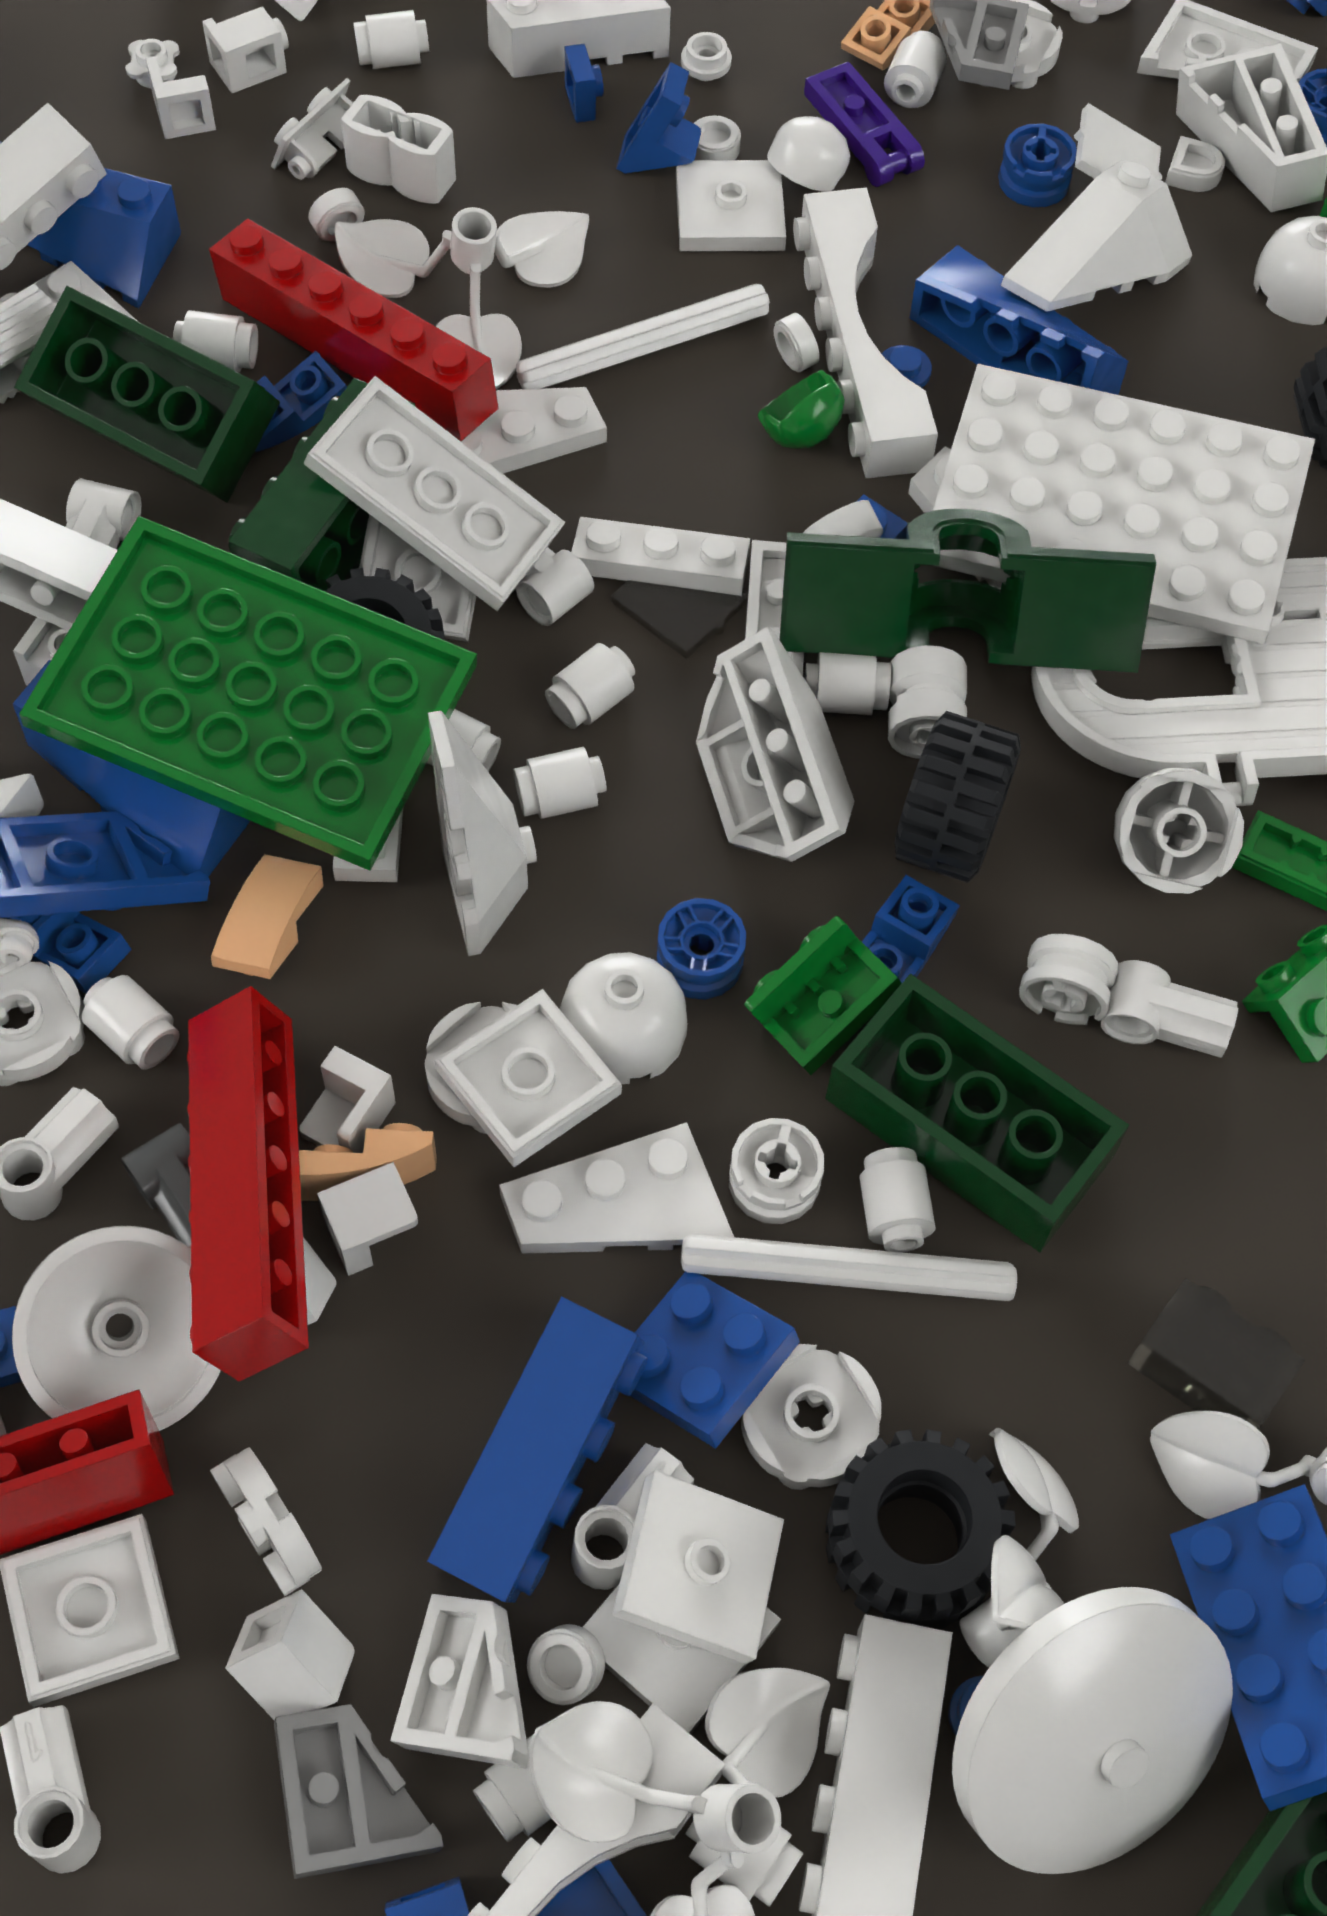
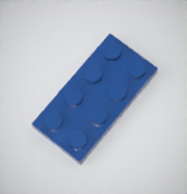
M1303 1484L1169 1534L1198 1617L1217 1635L1228 1657L1233 1686L1231 1711L1260 1794L1270 1811L1327 1792V1534L1308 1489Z

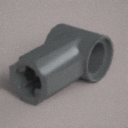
M178 1123L123 1156L121 1161L150 1208L158 1207L176 1238L191 1248V1226L189 1223L190 1170L188 1166L190 1135L183 1125Z

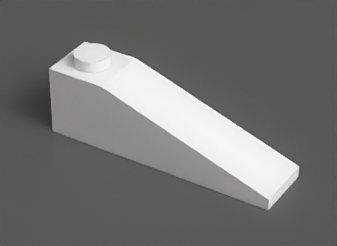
M1121 159L1099 174L1008 271L1003 278L1001 286L1048 312L1091 301L1098 290L1112 287L1119 294L1131 291L1134 282L1147 279L1153 285L1166 282L1187 266L1192 257L1191 249L1167 183L1152 176L1151 171L1146 166Z
M442 711L428 713L442 851L468 956L482 953L528 889L527 864L537 862L536 849L530 826H518L512 802Z

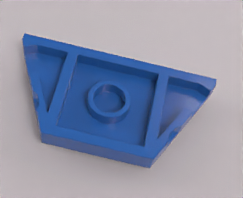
M119 811L0 818V918L28 915L52 916L65 912L114 911L128 907L207 901L210 880L201 870L187 875L171 863L172 850L158 839L142 833L137 824Z

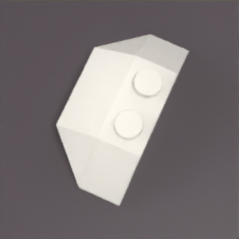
M767 626L717 656L713 671L716 678L706 699L696 744L728 842L736 847L793 862L846 832L854 805V798L819 701L775 632Z

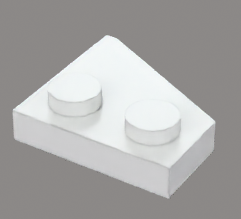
M438 1594L431 1595L390 1739L391 1742L409 1750L526 1769L529 1754L507 1610L493 1601Z

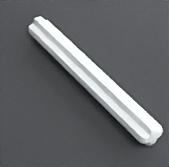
M757 283L520 360L516 364L517 378L522 389H544L765 316L769 312V297L763 286Z
M692 1233L685 1235L682 1243L681 1265L687 1273L998 1301L1012 1300L1017 1289L1016 1268L1013 1264L1002 1261Z

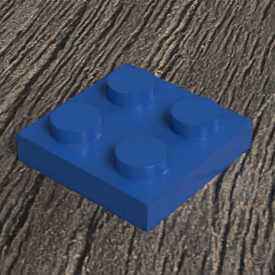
M685 1271L635 1332L644 1341L639 1354L647 1357L648 1360L643 1374L630 1396L716 1449L800 1341L795 1328L701 1274L687 1273Z

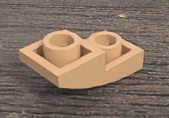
M884 0L878 9L869 6L841 41V49L881 70L889 68L898 46L904 38L917 31H929L935 24L929 8L930 0Z
M264 854L242 886L224 921L211 955L212 966L240 972L249 976L271 979L298 943L296 921L323 888L322 867Z
M392 1123L386 1125L383 1129L366 1128L363 1153H353L351 1149L335 1144L319 1145L314 1148V1151L299 1150L301 1200L319 1201L318 1192L391 1162H394L404 1185L435 1171L437 1155L433 1131H422L419 1127L407 1123Z

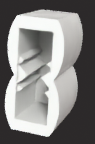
M359 95L342 116L341 124L346 166L356 177L377 185H392L399 193L412 200L432 204L439 203L456 181L453 130L443 121L421 113H406L396 103L373 95Z

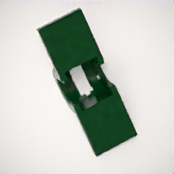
M942 509L924 513L913 519L911 523L907 522L906 539L787 532L779 640L787 652H824L894 658L898 653L909 648L929 646V633L934 629L959 627L973 630L984 637L988 663L1138 673L1157 562L1154 554L1031 547L1028 530L1022 525L1005 516L974 509ZM940 550H968L998 557L1000 569H1003V572L1010 577H1007L1006 582L1002 583L1000 590L984 583L958 579H941L918 584V572L914 570L919 568L920 565L939 566Z

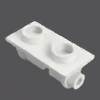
M346 78L333 91L327 87L323 88L307 108L308 114L298 121L295 117H292L283 125L274 139V142L278 145L271 164L274 170L286 160L289 171L294 177L300 180L305 177L313 178L337 153V149L325 139L326 136L341 150L344 148L341 118L354 103L345 96L351 80Z

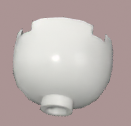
M1298 217L1280 227L1266 243L1256 265L1254 275L1256 291L1258 292L1259 287H1261L1262 292L1268 297L1266 306L1273 313L1291 322L1320 325L1324 324L1326 320V217Z
M1164 768L1143 776L1125 792L1115 812L1114 839L1122 862L1141 882L1164 893L1190 894L1203 889L1200 886L1209 884L1217 876L1221 878L1232 868L1243 845L1244 820L1241 811L1236 807L1233 796L1221 781L1193 768Z
M631 952L610 953L586 963L570 979L560 1006L561 1012L621 1084H630V1078H641L650 1074L651 1079L662 1074L679 1057L687 1035L688 1023L685 997L673 974L654 959Z

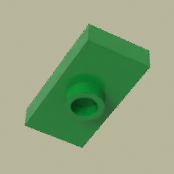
M1258 810L1243 839L1242 848L1232 868L1327 911V841Z

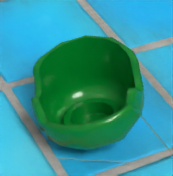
M819 370L801 380L762 408L758 413V419L775 443L789 449L813 447L827 439L841 420L845 402L844 395L833 377L826 374L825 371Z

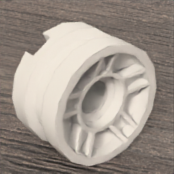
M1049 934L1037 938L1031 945L1027 962L1028 970L1023 974L1019 988V997L1023 1003L1036 1014H1040L1042 1008L1055 1012L1054 1021L1071 1025H1087L1088 1018L1092 1015H1095L1094 1019L1098 1021L1105 1017L1110 1003L1111 992L1109 989L1114 985L1118 971V961L1113 953L1097 942L1070 934Z
M769 1118L749 1126L739 1135L732 1149L729 1189L735 1204L747 1216L762 1223L784 1224L803 1216L812 1208L819 1194L824 1173V1153L818 1139L805 1126L789 1119ZM779 1163L787 1170L780 1173L779 1179H773L769 1177L770 1170L766 1167L768 1164Z

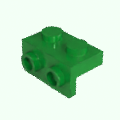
M835 916L826 925L812 930L803 940L800 950L779 970L766 974L757 983L753 994L745 1001L744 1006L790 1055L812 1075L880 1010L902 982L856 937L839 916Z
M1327 924L1319 926L1301 937L1297 943L1299 950L1287 961L1277 963L1263 971L1256 979L1258 987L1242 1000L1249 1013L1270 1012L1302 1063L1319 1062L1327 1054Z

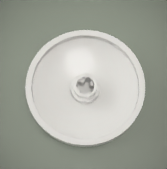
M1118 1587L1086 1594L1050 1611L1018 1635L1002 1651L978 1683L961 1718L953 1751L952 1776L958 1805L968 1823L987 1847L1008 1864L1022 1870L1041 1874H1064L1087 1870L1118 1858L1139 1846L1166 1825L1183 1808L1206 1777L1220 1750L1228 1727L1233 1696L1232 1674L1225 1649L1217 1635L1178 1599L1160 1591L1140 1587Z

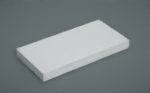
M376 376L373 377L310 450L304 461L305 466L496 611L504 604L565 524V521Z

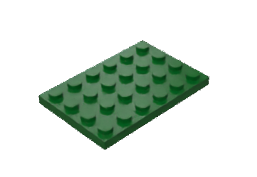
M138 516L20 711L19 716L24 727L371 871L432 753L428 713L442 711L447 719H450L477 666V653Z

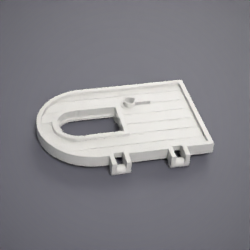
M1327 557L1286 559L1265 644L1147 616L1142 650L1222 646L1225 663H1230L1232 673L1236 677V687L1233 688V695L1158 698L1151 701L1125 699L1109 694L1095 684L1097 680L1091 670L1032 666V688L1042 715L1055 733L1085 758L1114 772L1135 778H1142L1164 768H1193L1221 782L1218 763L1235 762L1234 772L1237 782L1223 784L1233 796L1236 806H1251L1254 803L1258 790V778L1327 774Z

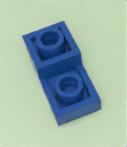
M314 351L277 384L273 385L265 375L257 381L260 386L279 400L280 404L255 451L258 452L287 441L319 423L323 419L325 409L330 400L335 396L340 397L347 388V385L317 351Z
M905 875L876 913L871 930L862 943L901 982L909 974L917 978L956 916L960 905Z
M79 911L59 913L52 916L3 917L4 919L22 920L33 926L39 937V949L33 954L31 960L42 962L50 966L48 962L50 961L61 966L71 976L77 989L86 994L95 983L106 978L132 950L122 934L81 914Z

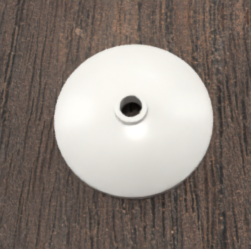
M112 1226L92 1230L74 1237L50 1253L40 1263L25 1284L19 1297L12 1326V1344L16 1367L22 1383L36 1404L48 1416L55 1418L140 1389L160 1431L181 1420L204 1399L217 1380L221 1370L192 1352L190 1339L192 1294L189 1277L191 1248L174 1237L157 1230L137 1226ZM115 1314H126L132 1319V1329L123 1337H113L106 1331L107 1321Z

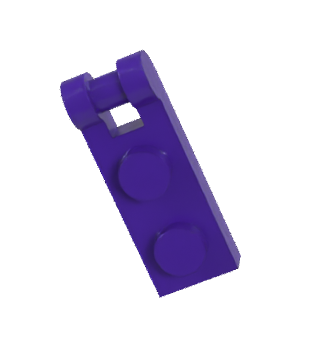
M849 61L805 78V97L826 121L831 122L846 138L848 148L863 164L867 178L874 187L891 182L894 174L901 171L908 175L924 167L925 157L918 141ZM889 147L893 152L887 154L883 149Z

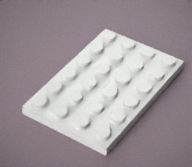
M977 364L932 511L942 509H974L1005 516L1028 530L1031 547L1154 554L1157 563L1148 617L1265 644L1315 439ZM940 550V562L937 567L1000 582H1006L1007 577H1010L1003 572V569H1000L998 557L968 550Z

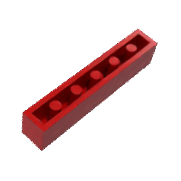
M246 219L209 248L223 300L312 353L317 351L325 361L354 378L369 383L376 376L403 398L415 403L416 408L459 441L465 439L499 409L491 358L250 219Z
M252 986L188 1020L189 1051L187 1053V1062L189 1066V1103L187 1110L190 1124L188 1166L190 1170L189 1223L191 1226V1267L189 1277L192 1294L190 1339L194 1354L239 1382L309 1348L292 1019Z

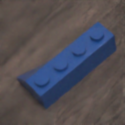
M104 168L107 175L98 182L96 188L88 196L79 198L57 218L51 229L37 235L27 245L38 250L42 260L56 267H59L62 263L66 264L72 261L102 289L107 285L120 292L123 301L139 309L181 235L172 185Z
M959 245L954 247L916 279L909 318L974 364H982L1119 395L1128 365L1127 359L1079 328L1067 317L1060 315L1054 310L1046 312L1002 287L1003 275Z
M48 660L13 703L27 744L79 791L84 790L100 804L103 812L119 811L137 824L142 833L158 839L172 850L171 863L187 875L201 870L209 877L250 821L24 727L19 713L51 660Z
M561 1296L427 1562L505 1603H515L520 1592L529 1596L534 1592L550 1559V1555L541 1550L554 1524L562 1529L565 1528L581 1498L583 1489L574 1485L587 1458L597 1462L602 1456L616 1424L607 1419L619 1393L628 1397L632 1394L646 1367L648 1358L639 1354L644 1341L638 1334Z

